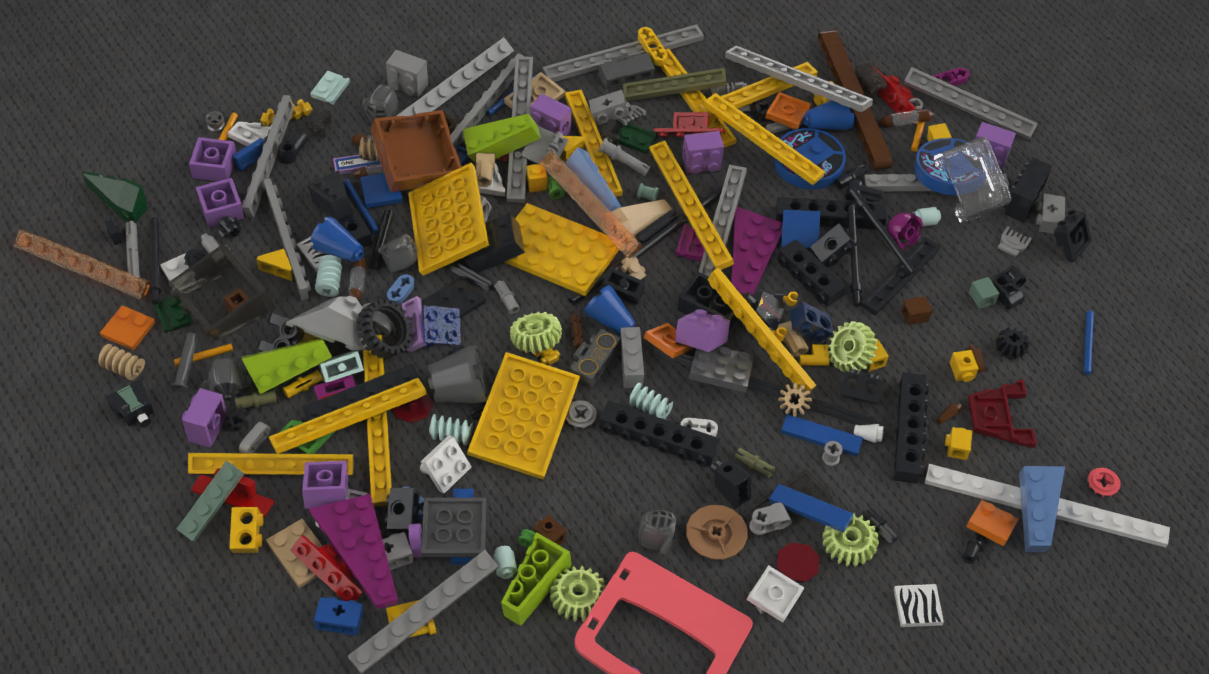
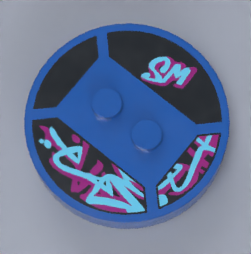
M801 128L786 133L780 139L825 171L824 176L812 185L774 158L776 171L789 184L802 189L815 190L826 188L834 184L835 179L841 177L846 154L842 144L831 134L818 129Z
M939 138L931 140L920 147L917 152L914 170L918 180L927 188L946 195H964L976 191L983 185L988 170V160L983 151L972 143L955 138Z

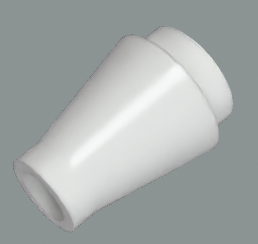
M879 424L855 425L854 435L863 437V439L873 443L882 442L883 426H879Z

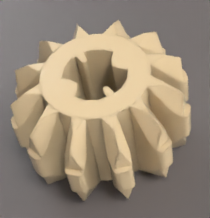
M793 383V389L787 384L786 389L788 392L780 391L785 396L778 398V401L785 402L780 405V408L784 409L788 406L785 412L787 415L793 410V416L796 417L797 410L802 415L805 414L802 407L810 409V406L805 404V402H812V398H805V396L810 394V391L803 392L804 385H801L798 390L797 383ZM793 395L796 397L800 396L798 399L799 403L796 405L794 402L793 404L790 403L792 400L791 396Z

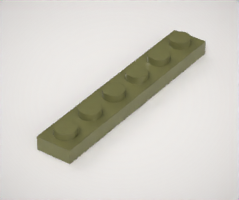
M725 68L623 84L624 97L626 101L727 86Z

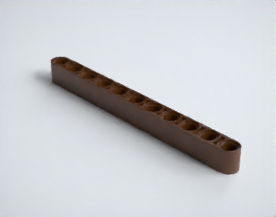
M837 31L819 32L818 42L821 43L820 47L823 54L826 55L825 59L828 66H831L830 70L833 78H836V85L864 95ZM870 107L863 112L850 108V113H854L853 125L857 128L856 132L859 139L863 142L861 144L865 153L868 154L867 158L870 165H873V171L891 168V154Z

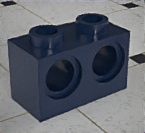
M804 302L790 311L792 330L817 342H821L833 334L829 314Z

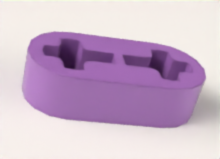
M420 523L409 524V541L413 558L422 557V528Z

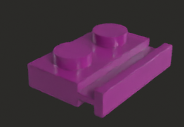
M684 224L676 256L679 257L681 255L684 258L701 262L705 249L693 228Z

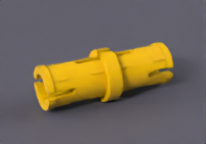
M316 370L303 378H297V381L283 387L282 390L289 399L302 391H308L309 387L322 382L323 377ZM310 380V382L304 384L303 386H301V387H299V388H297V389L295 388V387H297L298 385H300V384H302V383H304V382Z

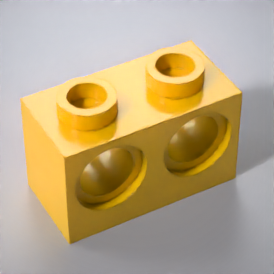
M232 507L230 550L232 553H258V548L262 547V534H259L260 526H263V514H260L257 507ZM245 517H253L249 524H243ZM247 536L252 537L249 544H242L243 538Z

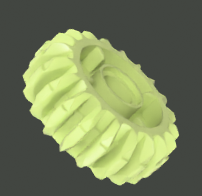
M538 311L535 314H524L523 318H517V321H514L510 327V338L514 347L518 348L519 351H525V353L532 352L534 354L537 351L540 353L542 350L548 351L549 347L553 348L555 344L559 343L562 335L561 324L557 317H553V314H547L546 312L540 313Z
M844 322V327L838 326L839 331H833L834 337L829 338L832 341L830 345H827L831 349L827 353L831 356L830 361L843 372H849L850 369L861 371V368L867 369V363L872 364L870 359L876 357L874 354V350L878 349L874 345L878 342L874 338L876 334L871 331L870 327L865 326L861 322Z
M853 513V518L844 533L825 526V532L822 535L824 539L823 546L826 547V553H831V560L837 557L838 564L843 560L846 561V567L849 566L850 562L856 567L858 562L863 565L866 560L870 561L872 559V556L876 554L879 540H877L878 533L875 532V526H869L870 520L863 521V515L857 518L855 513Z
M573 566L572 571L565 568L564 574L559 573L558 579L553 580L554 586L550 587V601L553 602V608L558 609L559 615L565 613L566 620L573 616L574 622L577 621V617H581V620L584 622L586 615H589L606 585H604L603 578H599L598 572L592 574L591 567L587 571L584 570L583 566L580 567V570H576L575 566ZM575 592H581V593H583V594H582V595H575L574 593H575Z

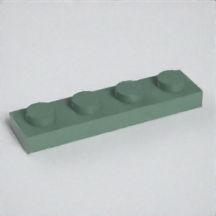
M226 461L177 527V530L195 542L245 473L229 461Z

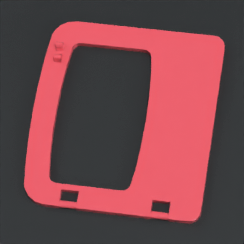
M629 552L578 630L574 644L581 656L607 674H642L595 642L596 635L616 603L624 600L670 623L712 651L715 658L706 674H726L749 634L753 622L747 615L639 553ZM623 570L629 573L626 580L619 577ZM592 619L598 622L594 630L588 627Z

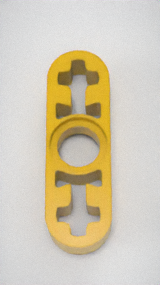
M640 28L638 30L640 44L648 53L654 65L664 66L668 58L666 50L651 28ZM649 45H656L657 47L650 48Z

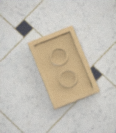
M540 72L532 78L531 105L541 94L558 101L565 96V90ZM513 92L504 98V103L511 109L513 107Z
M303 519L266 539L267 544L299 589L318 578V576L298 559L290 549L302 535L306 536L317 548L322 547Z

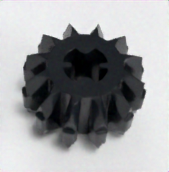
M1009 327L1001 330L995 341L997 351H1001V356L1007 354L1008 360L1011 356L1017 360L1019 356L1023 357L1029 347L1028 336L1023 335V331H1017L1016 327L1013 330Z

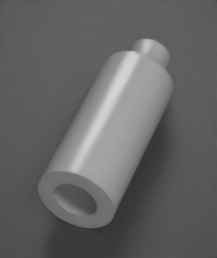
M207 233L201 236V244L215 264L220 265L226 262L228 257L214 237L209 236Z

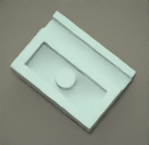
M327 71L312 90L311 97L334 105L350 83V79H345L339 74Z

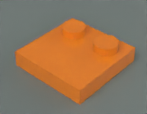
M779 92L768 109L765 118L793 129H798L803 122V115H805L806 111L810 110L811 104Z
M122 305L101 330L100 335L134 351L155 324V319Z
M669 323L646 331L643 337L672 359L694 350V347L675 341L677 329Z
M981 500L966 527L1004 546L1019 519L995 507L993 504Z

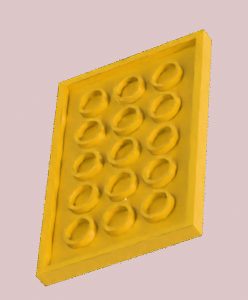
M472 163L408 193L419 272L423 276L489 246L476 170Z
M527 203L515 218L520 224L525 253L504 263L586 296L622 247V241Z
M506 352L468 448L467 455L544 480L580 376Z

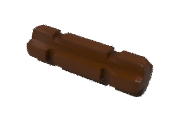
M572 314L569 320L574 348H579L581 343L584 342V338H582L580 315Z

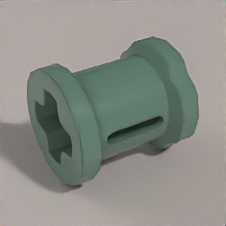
M641 183L637 192V198H645L651 200V202L655 201L659 188H651Z

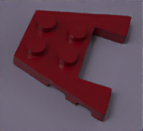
M1018 380L1011 385L1004 384L1001 388L994 390L987 389L969 395L968 405L973 432L1035 448L1037 442L1034 429L1013 428L1007 399L1026 397L1024 380Z

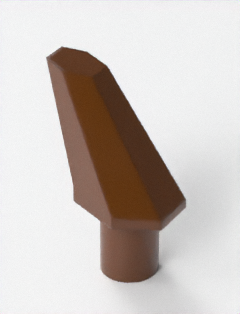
M969 345L967 350H972L980 372H985L982 352L979 348L976 349L974 345Z
M960 403L948 405L936 422L940 425L957 415L962 410V405Z

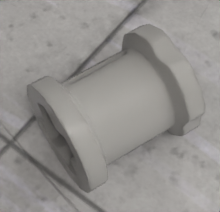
M836 441L826 443L822 460L826 465L834 466L840 461L842 446Z

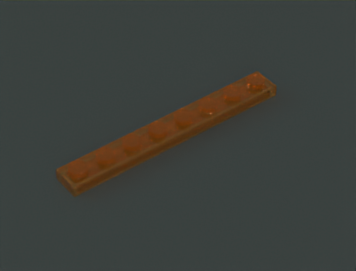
M552 149L539 161L547 172L629 259L643 246Z
M19 229L13 246L143 300L150 284L145 279L23 229Z

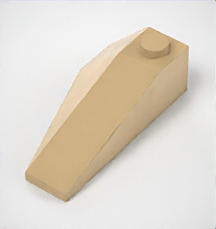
M665 199L621 207L604 214L603 228L609 236L622 241L620 251L624 252L640 244L635 238L637 233L673 209Z

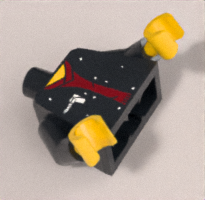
M765 291L755 295L749 292L743 295L744 299L780 342L783 341L787 330L783 327L778 328L785 308L783 301L789 306H794L797 300L793 299L798 297V293L790 292L788 296Z

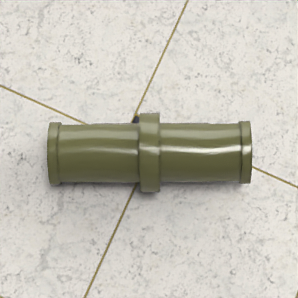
M274 390L262 394L255 392L249 396L235 397L236 408H239L240 405L243 408L254 406L259 408L260 405L277 403Z
M743 448L738 449L737 452L744 455V457L736 453V460L748 465L750 470H756L767 476V478L773 475L766 469L774 472L775 466L761 460L760 456H754Z

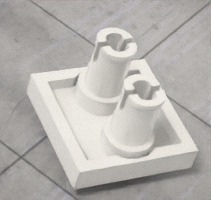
M450 435L421 461L422 464L420 466L421 472L429 474L441 493H445L471 468L455 438Z

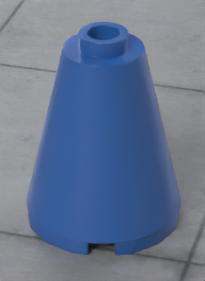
M830 100L806 111L805 115H803V123L808 128L846 131L853 126L854 113H850L848 106H843L838 102Z
M331 216L324 218L326 221L323 224L319 223L312 233L310 242L313 243V246L311 248L347 261H359L364 255L363 246L336 219Z
M610 285L600 290L601 294L597 297L594 296L584 310L587 316L619 335L621 328L635 327L636 325L635 320Z

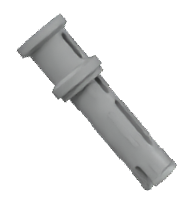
M607 138L604 139L598 152H603L610 156L612 160L616 159L643 176L646 175L650 166L621 150V146L610 143Z

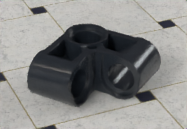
M1014 265L997 274L992 282L999 292L998 300L1003 306H1006L1007 310L1025 301L1023 293L1018 287H1021L1026 282V278Z

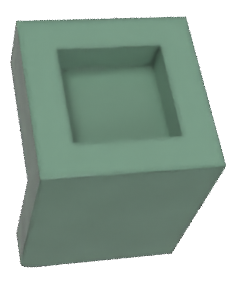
M989 277L973 281L969 289V294L979 309L996 304L999 292Z

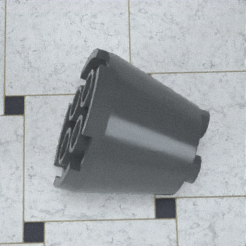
M467 346L428 365L429 374L432 376L428 378L430 389L435 390L434 399L436 403L482 404L487 402L489 397L488 381H486L485 366L478 346Z

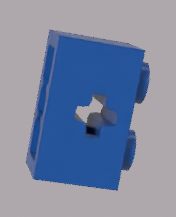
M320 597L314 618L316 630L358 636L364 615L363 605L354 600L347 602L334 597Z

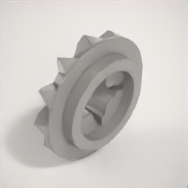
M586 401L572 402L566 420L575 429L577 427L585 429L587 426H592V423L596 421V409ZM577 413H579V414L585 413V414H584V418H582V417L577 418Z

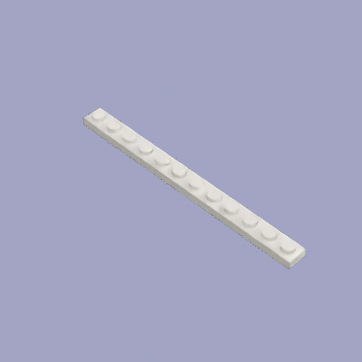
M932 464L928 465L924 484L1022 509L1019 487ZM1059 498L1056 519L1162 547H1167L1170 527Z

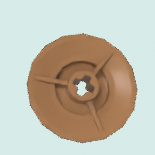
M708 505L698 509L691 515L686 525V537L691 547L700 555L709 559L724 560L735 556L744 548L747 541V526L743 518L733 509L723 505ZM714 531H715V533H719V532H720V536H718L717 534L713 535V532H714Z

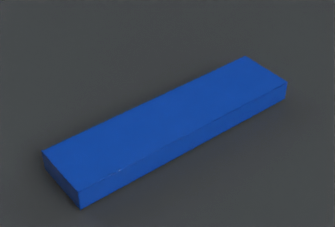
M791 415L786 416L781 430L782 434L824 447L826 443L836 441L842 446L843 453L856 457L863 437Z
M778 484L769 498L771 504L780 502L786 510L843 533L853 518V513L781 484Z

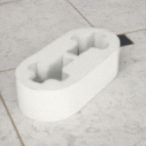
M685 418L680 424L685 427L691 425V429L712 436H716L718 431L716 422L707 419ZM707 427H711V432H707Z

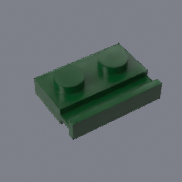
M627 122V125H624L615 137V143L647 154L649 147L652 146L657 138V133Z
M180 293L161 299L162 301H159V304L154 305L165 334L169 331H175L192 325L191 318Z

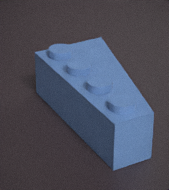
M577 147L556 176L601 219H604V214L621 208V205L607 186L606 180L599 173L598 167L590 158V154Z
M1024 466L1019 473L1025 552H1047L1051 547L1065 467Z

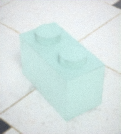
M355 350L332 357L318 364L323 381L326 383L364 370L359 353Z

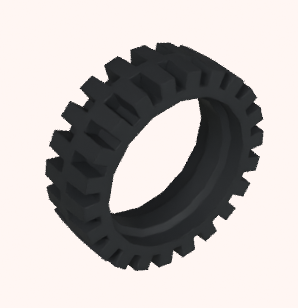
M380 299L370 303L361 310L356 321L359 324L356 326V331H360L357 334L358 338H363L361 344H366L365 349L371 351L373 356L377 355L378 358L384 357V359L391 358L405 351L412 341L410 336L413 335V331L409 330L412 328V323L407 322L410 318L409 316H404L406 311L404 309L400 310L401 306L399 304L395 305V302L389 301V299ZM378 311L387 315L393 322L397 335L394 346L384 344L377 337L372 322L375 312Z

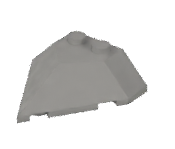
M347 296L330 299L292 318L285 324L292 328L293 326H298L304 329V332L332 343L335 340L346 344V348L351 350H366L367 345L361 344L363 338H358L357 335L360 331H356V326L359 325L356 323L359 318L358 314L363 309L356 297Z

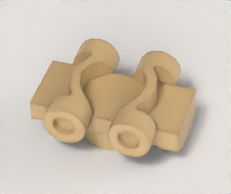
M629 255L621 261L623 265L620 269L623 273L628 271L630 276L640 280L646 276L644 273L646 271L645 268L640 266L636 257L632 258Z

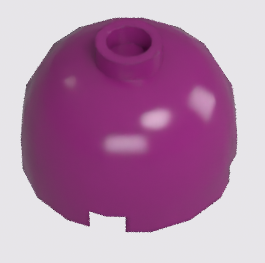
M903 212L895 215L889 221L887 231L900 249L905 250L904 247L908 244L912 247L917 243L921 236L919 230L920 227L923 228V223L920 217ZM903 237L907 239L908 242L901 243L899 239Z

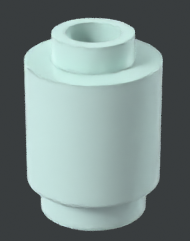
M936 207L917 209V211L913 212L914 215L921 218L923 227L937 225L941 220L940 211Z
M500 546L495 549L493 555L494 561L498 565L496 574L503 579H509L517 572L514 552L509 546Z

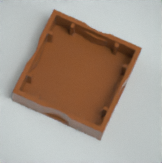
M443 110L423 112L411 116H392L374 119L370 130L390 192L417 189L461 168L456 149L450 139V131Z

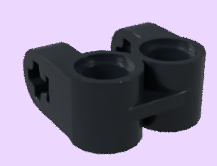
M270 313L267 323L279 327L280 336L273 344L259 340L256 349L264 352L286 345L298 344L304 337V329L293 326L295 331L289 335L292 327L285 324L291 319Z

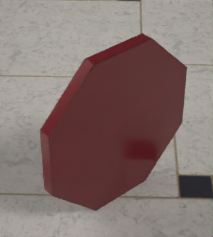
M426 392L427 395L392 408L395 417L409 423L426 419L433 407L428 392Z
M791 542L778 551L777 569L791 580L805 583L818 574L820 557L809 545Z

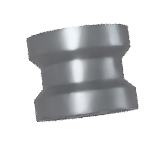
M213 111L206 115L207 127L210 132L218 133L223 131L225 123L221 112Z

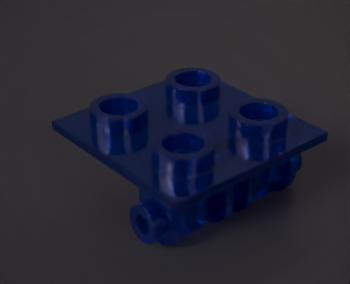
M424 305V343H427L428 347L435 346L434 344L461 345L460 309Z

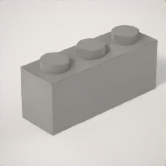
M640 327L621 328L620 349L624 388L635 387L639 382L642 383L641 387H643L644 366Z

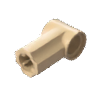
M477 153L476 176L477 182L481 187H487L492 183V173L495 169V154Z
M791 321L778 325V328L783 327L787 330L783 341L786 343L792 356L799 357V355H804L808 352V346L801 334L792 330Z

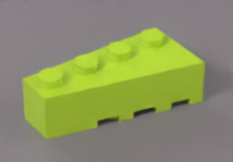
M529 113L463 129L467 154L475 165L477 153L495 154V159L541 139L538 125Z
M322 338L242 356V360L260 394L332 358Z
M537 532L531 547L526 552L523 563L520 564L517 570L518 573L515 579L512 580L501 602L504 616L520 626L548 595L550 587L554 586L553 580L558 579V574H564L565 568L569 569L572 566L570 551Z

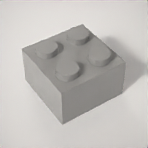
M395 50L386 62L388 86L393 87L394 90L402 91L409 96L419 98L428 85L427 61Z

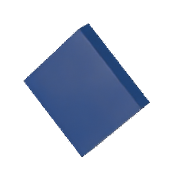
M384 173L360 177L366 208L402 203L401 192H390Z
M783 210L781 246L784 247L796 239L805 248H811L810 246L819 240L820 211Z

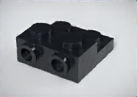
M1069 210L1064 220L1057 223L1054 236L1057 246L1064 247L1066 259L1069 262H1074L1090 244L1092 239L1086 212Z

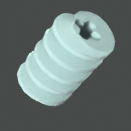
M325 255L319 260L315 290L322 296L335 297L339 293L342 265L340 264V258L337 256Z
M639 382L630 395V406H636L637 410H643L644 413L665 419L673 407V401L667 405L668 398L665 397L660 401L661 394L654 397L655 391L651 390L647 393V386L641 390L642 383Z
M433 414L429 435H431L433 440H436L439 436L440 441H443L450 435L455 438L458 444L463 441V445L467 446L471 439L473 422L468 426L467 420H464L463 424L460 425L459 418L456 419L455 423H452L451 417L448 418L447 422H444V416L442 415L438 421L436 420V414Z

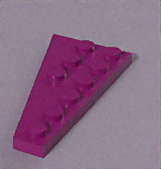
M737 207L734 219L732 257L734 265H732L731 283L739 292L743 294L749 292L754 295L782 236V222Z
M363 495L309 508L310 515L317 521L322 532L329 538L330 543L344 563L348 565L356 580L360 582L375 607L380 609L399 604L371 495Z

